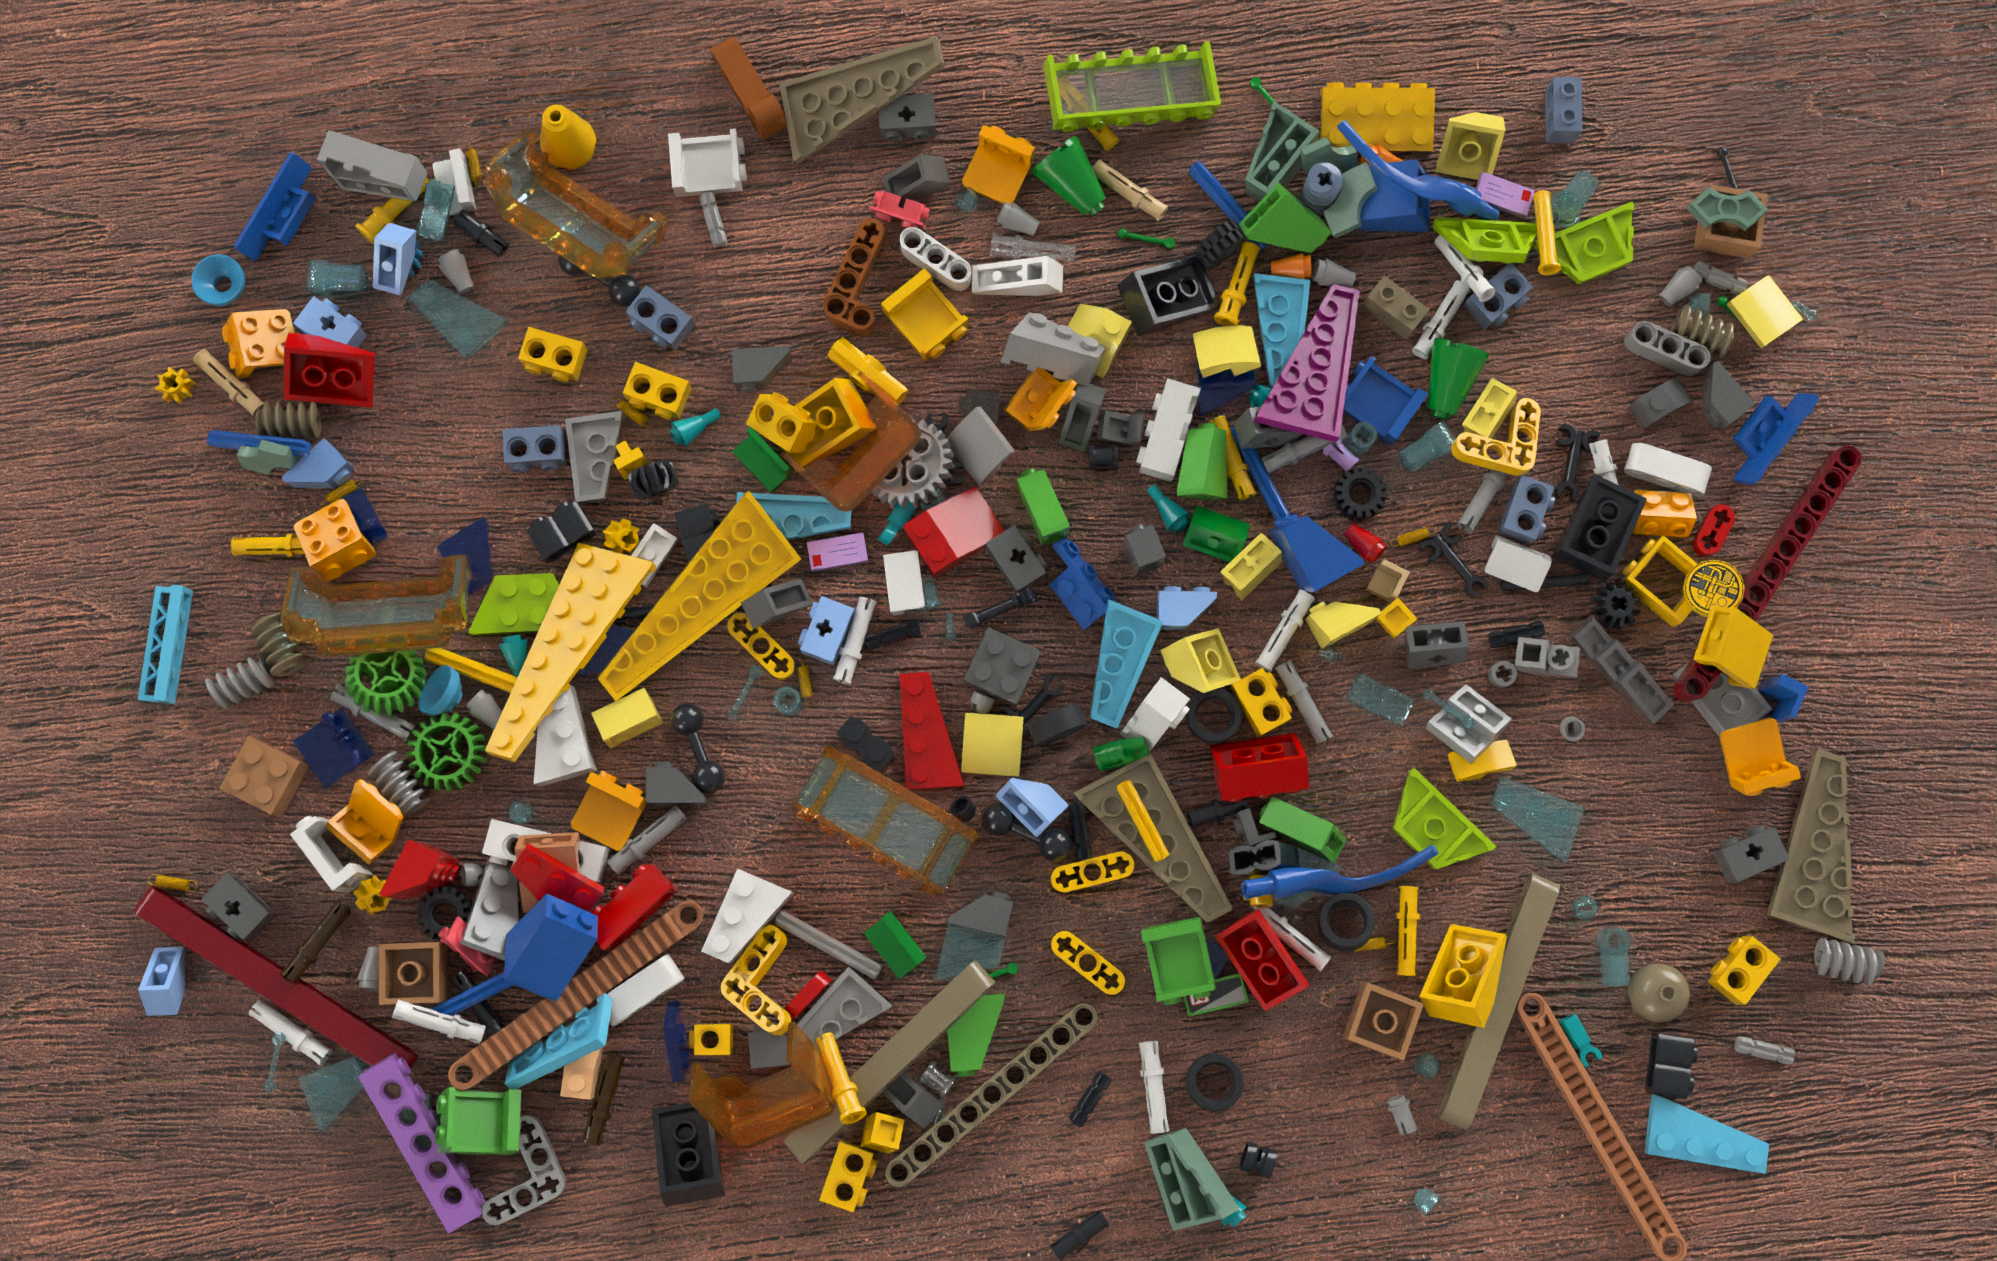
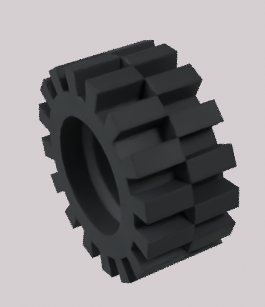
M1229 219L1221 226H1218L1215 231L1211 232L1207 238H1204L1201 241L1202 243L1196 247L1194 253L1205 267L1211 270L1220 265L1223 260L1229 258L1246 241L1247 237L1233 219Z
M1363 466L1361 469L1354 467L1351 471L1347 470L1339 478L1333 489L1335 491L1333 500L1336 501L1335 507L1341 510L1340 514L1343 517L1347 515L1349 520L1358 519V522L1364 519L1369 520L1382 509L1388 493H1385L1387 485L1382 483L1384 478L1381 475L1379 477L1375 475L1377 471L1373 469L1368 471L1367 467ZM1355 484H1363L1368 487L1371 493L1369 502L1365 504L1353 502L1349 495L1350 488Z
M437 887L432 889V892L424 894L425 898L423 900L420 899L418 903L420 908L416 909V915H419V919L416 921L422 927L420 930L423 933H427L428 937L440 940L439 932L444 927L450 929L454 923L453 921L449 925L444 926L436 921L435 909L443 902L451 903L455 907L456 917L459 916L467 924L472 909L470 905L472 901L466 897L467 894L456 888Z

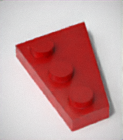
M526 843L510 868V871L538 901L546 894H549L588 912L591 911L601 897L605 888L529 843Z

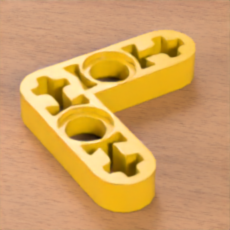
M1523 398L1513 407L1507 443L1464 432L1452 443L1451 452L1453 456L1462 462L1514 476L1526 475L1534 466L1541 414L1538 403L1530 398ZM1522 409H1526V413L1530 415L1526 419L1525 423L1523 422V420L1525 419V411H1523ZM1518 431L1524 432L1528 435V443H1524L1518 439ZM1462 443L1467 444V448L1470 450L1466 451L1465 446L1462 445ZM1486 450H1496L1500 459H1491L1487 455ZM1521 451L1523 452V454L1521 455V463L1524 464L1523 466L1519 465L1520 462L1516 459L1520 455Z
M768 925L759 931L723 979L721 993L762 1029L775 1036H780L788 1031L791 1025V1017L785 1009L756 987L787 944L786 934L779 928ZM770 936H773L776 940L773 945L768 941ZM760 948L767 952L766 956L759 952ZM754 957H759L760 964L758 968L754 971H749V961ZM734 984H737L741 990L746 992L743 997L734 992L732 988ZM756 997H760L762 1000L760 1008L755 1012H751V1001ZM768 1012L776 1016L780 1021L777 1026L766 1017Z

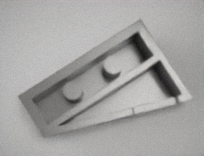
M328 130L317 157L318 162L342 190L417 201L428 173L420 163V160L412 154H404Z
M1029 312L1010 333L1001 363L1009 365L1010 360L1027 364L1026 370L1035 372L1038 367L1052 371V377L1066 381L1073 379L1077 384L1088 386L1097 373L1106 346L1099 344L1094 338L1084 337L1073 332L1068 326L1053 323L1041 314Z

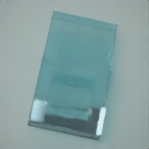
M1362 673L1357 674L1345 698L1347 701L1399 726H1403L1414 703V699L1392 687H1385Z

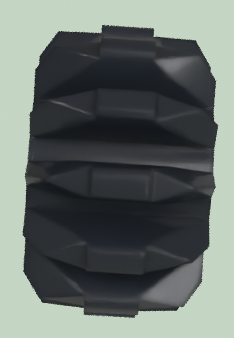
M665 459L640 466L627 476L631 492L634 493L635 498L640 500L664 494L673 490L679 484L676 469L669 460Z
M1613 581L1606 583V588L1600 586L1596 589L1598 596L1591 597L1590 601L1597 606L1590 609V613H1598L1600 616L1596 620L1599 623L1606 621L1605 627L1608 630L1612 629L1614 625L1618 630H1622L1625 628V624L1632 625L1635 622L1633 616L1640 614L1641 610L1634 605L1640 603L1641 599L1632 598L1631 595L1635 592V588L1625 591V582H1620L1616 586ZM1615 601L1619 604L1617 610H1614L1611 606Z

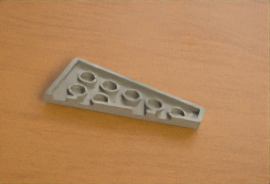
M932 37L779 83L793 161L798 165L945 67L938 37Z
M1815 749L1813 750L1785 848L1790 859L1781 863L1766 916L1849 944H1855V933H1852L1854 909L1851 906L1850 887L1852 886L1850 840H1848L1847 836L1849 813H1846L1845 796L1848 793L1846 758Z
M1151 753L1073 793L1089 811L1199 917L1201 916L1203 921L1208 923L1233 910ZM1126 780L1132 782L1169 852V856L1159 862L1154 861L1117 791V785Z

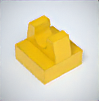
M626 440L616 445L620 457L613 461L624 480L628 479L627 476L634 469L648 464L639 447L631 450Z
M1399 598L1382 610V614L1376 618L1393 639H1396L1405 631L1406 627L1411 626L1417 620L1415 615Z

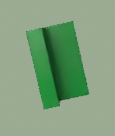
M750 427L746 430L748 437L732 453L773 494L792 476L790 467Z
M1196 505L1182 546L1231 562L1242 551L1250 524Z
M890 910L881 917L882 919L866 930L864 934L900 980L927 959V957Z

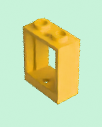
M1663 535L1655 541L1651 538L1641 548L1640 552L1643 555L1637 562L1632 560L1623 569L1622 573L1625 576L1620 582H1625L1627 590L1635 588L1633 595L1636 598H1640L1642 603L1673 628L1681 624L1692 611L1687 604L1685 596L1671 610L1635 579L1657 552L1686 576L1697 565L1694 560Z

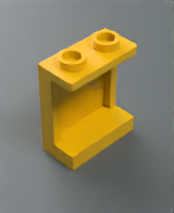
M925 268L881 303L882 312L925 362L931 357L935 359L940 356L946 349L945 345L951 340L958 341L968 331L966 329L969 327L968 318L965 315L962 316L932 282V276Z
M1711 606L1693 660L1699 664L1717 667L1730 676L1728 683L1732 686L1756 689L1773 635L1737 608Z

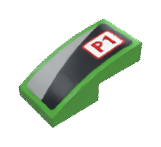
M1240 973L1215 979L1216 988L1210 991L1211 996L1200 999H1193V994L1183 996L1188 1017L1250 1002L1245 981Z

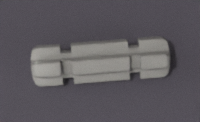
M712 192L700 195L699 199L702 209H704L703 213L714 247L725 246L728 241L725 231H723L724 227L718 207L716 206L715 196Z
M1698 261L1693 267L1701 279H1705L1706 283L1723 290L1728 288L1730 293L1737 296L1747 288L1748 282L1739 277L1735 279L1734 275L1712 267V269L1708 268L1709 265Z
M1740 1036L1735 1040L1734 1050L1736 1052L1750 1053L1751 1056L1778 1061L1783 1064L1791 1065L1794 1062L1795 1051L1791 1048L1779 1047L1778 1045L1758 1040L1752 1041L1750 1038Z

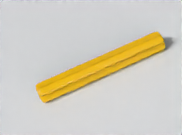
M429 646L424 656L428 662L439 666L449 665L462 675L511 693L518 678L437 646Z

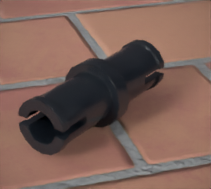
M462 209L459 212L462 216L458 214L453 220L455 226L469 234L473 242L476 244L481 243L496 254L498 258L503 256L501 251L505 253L509 248L510 243L508 241H505L491 231V227L487 223L482 224L468 214L466 210Z
M1246 798L1238 802L1214 799L1211 800V804L1188 810L1187 817L1191 827L1196 828L1213 821L1222 822L1225 817L1248 809Z
M1097 1210L1078 1226L1076 1224L1070 1227L1071 1231L1049 1246L1057 1258L1062 1261L1063 1258L1081 1245L1083 1247L1088 1245V1240L1108 1227L1109 1224L1101 1212Z

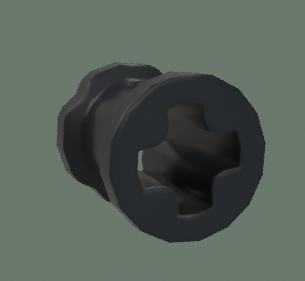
M1089 444V470H1094L1095 467H1112L1113 470H1117L1118 444H1113L1112 447H1094L1093 444Z

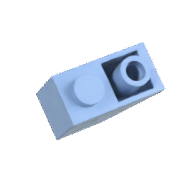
M1176 586L1164 587V591H1159L1157 594V619L1163 622L1160 630H1186L1215 602L1217 592H1210L1208 587H1194L1193 591H1181V587Z

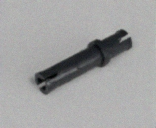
M466 968L450 978V981L453 982L460 994L477 986ZM486 999L469 1007L479 1023L486 1026L485 1032L489 1038L504 1028L500 1021L502 1017L500 1014H495Z

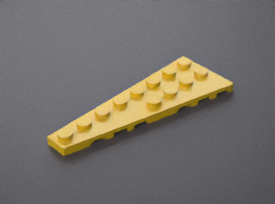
M750 491L743 494L597 677L615 701H618L742 605L741 602L761 591L801 560Z
M578 543L485 749L489 755L512 762L518 759L535 734L533 732L539 723L554 710L552 706L563 691L567 692L571 686L569 682L579 669H584L607 637L606 633L617 618L620 619L625 612L624 607L634 594L638 595L642 588L640 586L649 573H654L656 565L652 561Z

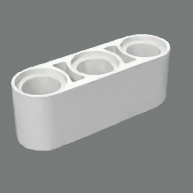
M916 227L906 228L901 233L900 248L902 255L921 269L925 268L931 276L954 291H964L970 286L971 267L966 260ZM911 239L920 242V245L916 248H909L905 244ZM933 255H939L943 258V261L933 264L929 261V258ZM955 271H963L966 274L961 280H956L951 275Z
M1632 443L1624 472L1632 477L1662 487L1702 497L1705 494L1712 467L1703 462L1648 444Z
M669 954L661 957L607 994L613 999L609 1021L612 1027L620 1024L685 979Z

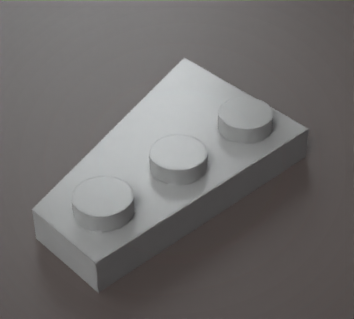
M622 411L565 419L575 501L578 504L606 500L624 414Z
M489 861L485 867L460 944L505 960L506 934L518 923L517 878L510 869Z
M848 966L789 1035L812 1054L819 1050L816 1044L817 1037L820 1036L823 1040L822 1034L831 1032L836 1040L891 1008L892 1005Z

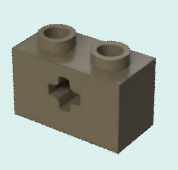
M1385 275L1367 296L1362 305V308L1405 340L1410 337L1430 310Z

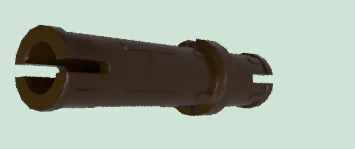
M338 901L333 903V906L303 945L297 946L295 949L296 954L283 971L279 973L281 977L287 981L290 979V983L296 985L309 965L315 964L318 960V953L351 913L345 905L340 906L341 903Z
M612 1053L606 1054L592 1107L588 1108L587 1111L589 1117L581 1139L582 1142L600 1146L604 1127L607 1120L611 1118V1113L609 1112L626 1057Z

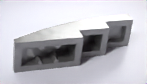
M1589 617L1569 636L1611 685L1651 724H1655L1674 706L1640 662H1635L1618 640L1611 639L1595 618Z

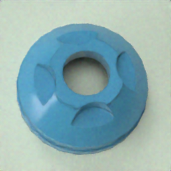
M222 254L210 255L202 259L195 266L191 277L192 288L195 294L202 301L213 306H226L236 301L244 291L246 283L244 271L239 263L233 258ZM222 278H229L231 280V287L226 292H218L216 289L217 282Z
M443 665L435 670L426 681L425 689L421 691L422 696L418 700L419 710L430 716L452 711L463 695L459 673L449 665Z

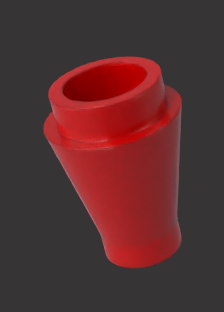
M1355 523L1351 524L1343 534L1364 561L1368 560L1372 564L1379 559L1387 548L1383 543L1384 539L1359 527Z

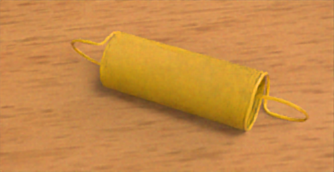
M472 147V149L466 152L471 180L476 183V181L482 180L477 150Z
M621 400L617 406V409L638 425L642 426L645 423L644 421H646L647 417L636 408L630 406L625 400Z
M353 480L348 481L325 495L327 502L329 501L332 504L357 490V485L354 484Z
M1423 527L1399 535L1394 540H1398L1399 545L1404 546L1428 538L1431 534H1429L1427 527Z
M803 662V667H798L797 670L801 697H805L806 701V697H812L809 668L807 666L804 667Z
M158 875L155 885L188 891L190 881L193 880Z
M1384 937L1370 938L1362 948L1355 951L1384 949L1387 946L1385 941L1392 940H1385Z

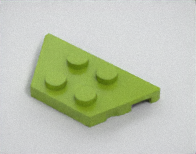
M1633 201L1556 232L1557 262L1561 265V271L1580 285L1629 265L1633 261V247L1631 245L1632 238L1634 237V226H1632ZM1536 240L1532 246L1539 252L1538 240Z
M1435 217L1432 225L1437 233L1465 257L1477 262L1524 263L1537 236L1536 223Z
M553 573L495 576L472 622L469 634L476 636L538 633L560 585L556 576Z
M1415 768L1409 771L1392 829L1416 853L1433 844L1439 854L1428 860L1427 863L1434 870L1494 850L1497 847Z

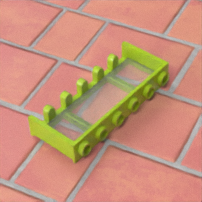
M1205 41L1200 50L1194 52H1187L1186 45L1176 46L1173 53L1161 54L1159 47H1152L1148 50L1146 56L1134 57L1133 50L1126 49L1122 51L1119 58L1107 59L1106 52L1101 51L1095 53L1093 59L1088 61H1080L1078 54H1071L1067 57L1065 63H1054L1052 54L1047 55L1042 66L1052 114L1053 130L1062 129L1064 132H1071L1081 127L1101 129L1106 125L1114 124L1118 127H1126L1136 122H1143L1149 125L1168 119L1171 122H1180L1190 117L1204 120L1215 115L1221 106L1210 41Z

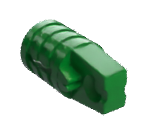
M1143 736L1119 739L1118 741L1105 743L1101 746H1094V755L1098 768L1102 772L1106 771V769L1128 765L1130 762L1148 756L1149 747Z

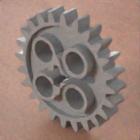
M910 418L908 425H905L899 419L898 427L894 428L889 423V431L887 433L880 429L878 430L881 437L879 440L875 438L870 439L874 447L864 449L869 457L862 459V463L866 467L862 469V473L866 477L864 481L870 488V491L874 496L878 495L882 503L888 500L891 507H894L899 501L901 507L905 509L910 501L914 508H916L918 499H922L927 504V495L931 494L937 497L938 494L935 489L937 487L946 488L942 479H951L952 477L946 469L954 468V464L950 460L954 457V454L949 449L951 444L948 439H945L944 433L941 430L937 431L933 423L927 427L926 422L922 419L916 425L914 419ZM900 447L897 452L891 453L894 448ZM928 447L924 453L919 454L922 448ZM897 473L893 479L887 480L891 474ZM925 473L921 479L915 480L917 475Z

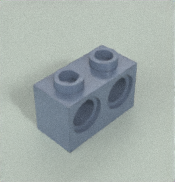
M1553 77L1545 89L1546 143H1574L1581 134L1582 78Z
M1512 263L1506 265L1488 281L1494 287L1495 294L1486 302L1491 303L1495 307V312L1487 311L1484 307L1485 302H1481L1475 293L1463 305L1485 330L1492 324L1497 328L1509 317L1507 312L1512 307L1518 310L1530 299L1527 294L1533 286ZM1504 285L1514 287L1516 294H1509L1505 290Z
M647 285L626 310L630 320L629 325L641 334L644 331L648 332L653 336L651 340L664 350L669 347L676 351L695 326L690 315ZM644 309H654L652 316L648 318L641 317ZM668 324L677 325V329L673 333L666 334L663 332Z
M560 425L502 429L504 464L509 469H513V472H529L530 468L541 467L542 470L552 471L559 469V466L567 465L565 431ZM547 444H556L555 451L552 454H543V449ZM527 446V451L523 456L515 457L514 453L517 447Z
M1521 475L1513 485L1497 533L1528 545L1534 542L1536 538L1540 539L1546 527V523L1542 522L1546 512L1549 513L1555 501V497L1551 496L1554 486ZM1527 492H1533L1537 495L1538 504H1533L1528 500ZM1518 518L1528 521L1529 530H1523L1519 527Z

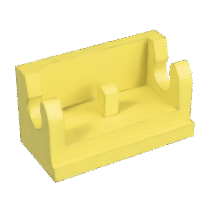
M1492 378L1463 422L1464 432L1493 439L1516 403L1517 391Z
M1260 533L1220 571L1223 575L1224 583L1227 586L1231 585L1235 590L1236 596L1243 600L1283 562L1282 551L1263 533Z
M645 688L591 713L603 741L610 749L663 724L653 700L649 697Z

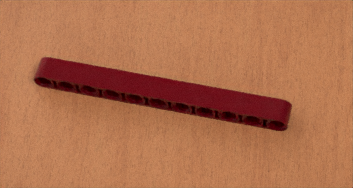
M1842 446L1826 457L1744 579L1743 599L1737 606V609L1756 622L1860 466L1862 455L1855 446ZM1840 456L1845 458L1847 466L1841 462ZM1825 478L1831 481L1832 488L1826 485ZM1810 500L1816 504L1817 511L1812 509ZM1795 522L1801 526L1802 534L1796 530ZM1780 545L1786 548L1787 556L1780 552ZM1765 567L1768 568V569L1771 571V573H1772V578H1771V579H1769V578L1765 575V573H1764V568H1765ZM1749 590L1756 594V602L1750 599ZM1694 654L1674 684L1673 692L1675 697L1683 703H1690L1705 697L1722 671L1712 665L1710 672L1707 671L1703 664L1693 660ZM1688 681L1695 686L1694 695L1687 689Z
M150 885L133 911L138 916L371 1066L396 1053L399 1058L403 1057L411 1069L419 1057L415 1051L303 979L299 978L296 985L291 984L290 979L287 981L279 974L283 971L284 967L242 940L235 939L225 929L164 890Z

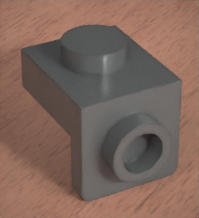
M1107 410L1100 412L1097 440L1125 447L1141 441L1144 433L1143 415L1127 416Z
M1250 808L1235 814L1237 819L1233 820V825L1237 836L1243 837L1245 845H1253L1255 847L1260 842L1277 837L1276 832L1262 836L1258 835Z

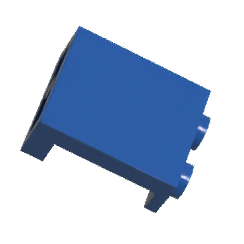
M1371 356L1366 363L1361 360L1352 373L1356 378L1351 385L1347 384L1343 413L1392 446L1428 393L1421 388H1418L1415 392L1374 364L1376 359Z

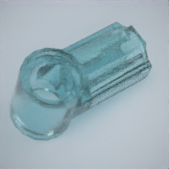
M1581 170L1580 173H1576L1564 190L1552 196L1551 206L1557 226L1568 228L1579 222L1581 218L1580 210L1599 186L1598 179L1590 172Z
M319 259L308 261L306 290L311 293L331 294L333 290L364 291L366 287V274L363 265H339Z
M1444 421L1430 428L1422 435V438L1399 452L1398 455L1402 464L1412 474L1435 458L1439 459L1451 451L1452 443L1456 438Z
M1605 927L1599 931L1596 938L1601 955L1602 985H1630L1628 949L1631 946L1630 935L1622 928ZM1612 933H1616L1619 938V943L1615 948H1611L1608 942L1609 936Z

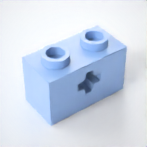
M313 296L293 323L304 334L318 335L357 348L367 336L360 328L362 323L350 314H347L346 317L338 313L340 308L326 298L322 302ZM330 325L336 326L334 329L328 328Z
M821 596L819 603L814 602L811 607L809 618L812 621L809 628H804L800 634L798 644L801 645V653L834 666L853 621L854 608ZM826 624H829L832 632L825 633L824 637H822L819 627L824 628Z

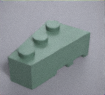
M1273 102L1267 124L1262 132V138L1245 179L1246 195L1260 202L1277 183L1286 188L1302 168L1300 149L1318 141L1319 130L1281 105Z
M1187 1128L1167 1132L1144 1142L1173 1231L1224 1219L1240 1209Z

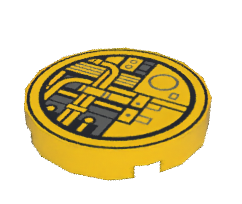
M1714 559L1702 561L1694 566L1686 576L1683 594L1691 610L1700 616L1708 617L1711 606L1737 608L1743 599V579L1736 568L1727 562Z

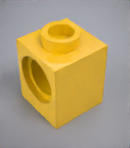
M734 1024L694 1025V1031L689 1033L690 1049H694V1055L733 1054ZM708 1031H714L718 1035L719 1041L714 1048H709L704 1043V1035Z
M878 1112L866 1117L860 1147L886 1154L898 1150L905 1120Z

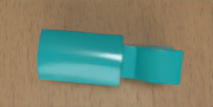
M898 501L886 519L888 524L877 540L887 546L897 531L903 529L902 525L908 522L916 509L910 501L905 509L901 507Z
M1576 1013L1558 1022L1573 1049L1578 1051L1577 1056L1584 1068L1589 1067L1585 1059L1588 1052H1591L1596 1060L1602 1059L1600 1050L1589 1043L1591 1039Z

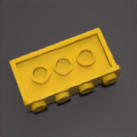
M1331 82L1327 83V87L1320 89V96H1322L1320 139L1326 137L1331 146L1336 148L1352 146L1337 129L1338 124L1346 120L1367 145L1374 146L1378 144L1389 152L1433 151L1435 88H1427V83H1411L1410 88H1399V83H1383L1382 88H1372V83H1355V88H1344V83Z

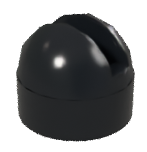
M960 796L952 802L950 812L957 820L967 822L973 819L976 808L967 796Z

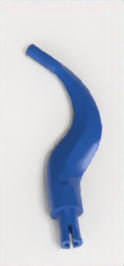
M1346 120L1338 124L1337 129L1372 166L1401 188L1428 200L1444 201L1453 210L1467 217L1473 214L1482 220L1496 221L1498 219L1499 209L1482 200L1480 191L1461 182L1433 175L1408 176L1380 158Z
M1432 844L1393 868L1359 878L1343 877L1333 871L1304 867L1269 870L1266 877L1243 880L1241 888L1245 899L1270 894L1274 899H1279L1304 891L1322 895L1353 893L1397 878L1437 856L1439 852Z

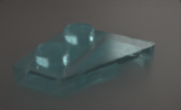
M948 923L935 979L941 980L957 976L975 960L983 969L999 966L1006 937Z
M356 1055L298 1078L319 1132L325 1130L364 1087L358 1078L364 1069L359 1057Z

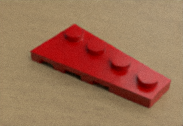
M929 672L900 674L906 790L964 787Z

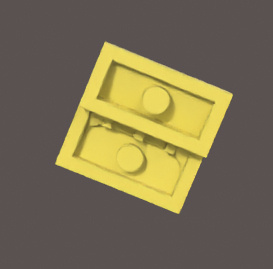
M1769 275L1727 303V306L1761 349L1803 320Z
M1222 326L1193 333L1199 368L1203 378L1230 368L1234 376L1261 367L1251 326Z
M965 713L961 773L1019 777L1024 717Z

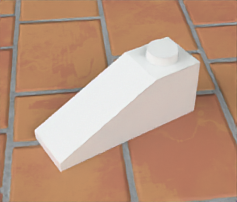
M1049 256L973 266V294L1042 296L1062 293L1063 265Z

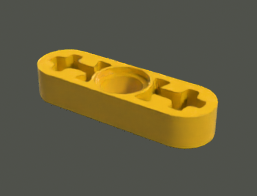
M735 613L729 618L727 623L729 633L774 678L786 680L794 674L795 662L792 657L761 627L753 629L746 613ZM737 620L740 622L747 620L748 622L745 626L752 634L755 629L759 631L750 637L747 644L744 642V640L748 639L746 634L741 630L737 633L734 632L737 628L734 623ZM760 638L768 640L770 644L769 650L764 654H757L753 649L754 642ZM775 649L779 651L775 656L781 662L789 661L786 665L789 670L786 673L783 671L775 672L777 666L771 659L768 664L764 662V660L773 655Z
M1116 852L1057 867L1051 874V885L1056 891L1066 893L1123 879L1133 872L1134 860L1126 852ZM1117 857H1121L1122 861H1128L1129 866L1125 868V873L1120 874L1119 869L1109 871L1112 877H1105L1106 869L1101 862L1102 860H1108L1107 866L1115 864ZM1088 864H1096L1101 870L1100 877L1095 881H1090L1084 876V868ZM1079 866V877L1083 884L1077 885V879L1070 880L1067 888H1063L1062 883H1056V878L1060 877V871H1065L1066 875L1075 874L1073 867Z
M1061 931L1052 938L1051 948L1053 953L1102 992L1114 995L1123 989L1125 978L1122 972L1074 934L1068 931ZM1059 937L1061 939L1069 937L1071 939L1069 944L1075 950H1077L1078 945L1084 948V950L1076 955L1074 963L1068 959L1073 954L1067 950H1064L1062 953L1058 951L1059 944L1056 941ZM1085 954H1090L1096 959V967L1090 972L1083 971L1079 965L1080 958ZM1102 963L1107 966L1103 970L1104 973L1109 976L1115 973L1118 976L1116 982L1119 984L1117 988L1111 986L1109 989H1106V981L1101 976H1098L1097 981L1092 978L1100 970Z

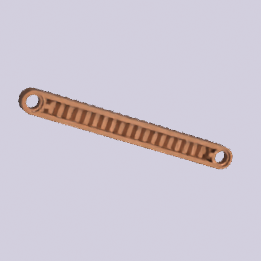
M684 901L573 978L557 1001L545 998L471 1050L450 1067L448 1079L451 1085L459 1090H467L696 929L703 920L701 906L694 901ZM685 907H693L697 911V919L692 924H686L680 918L681 910ZM466 1065L473 1071V1077L467 1083H462L456 1078V1071L460 1066Z
M1524 993L1520 995L1515 1012L1525 1029V1033L1530 1037L1532 1045L1537 1049L1543 1064L1548 1068L1550 1076L1555 1080L1561 1095L1567 1101L1568 1107L1573 1111L1575 1119L1580 1124V1128L1585 1132L1587 1140L1592 1144L1593 1150L1598 1155V1159L1604 1165L1605 1171L1610 1175L1612 1183L1617 1187V1192L1622 1196L1624 1204L1629 1208V1212L1634 1217L1637 1226L1641 1229L1642 1235L1647 1239L1659 1259L1663 1261H1682L1687 1254V1245L1547 1002L1537 993ZM1528 999H1533L1538 1003L1539 1009L1534 1016H1528L1524 1012L1523 1005ZM1668 1239H1674L1677 1243V1251L1672 1256L1665 1255L1662 1249L1663 1243Z

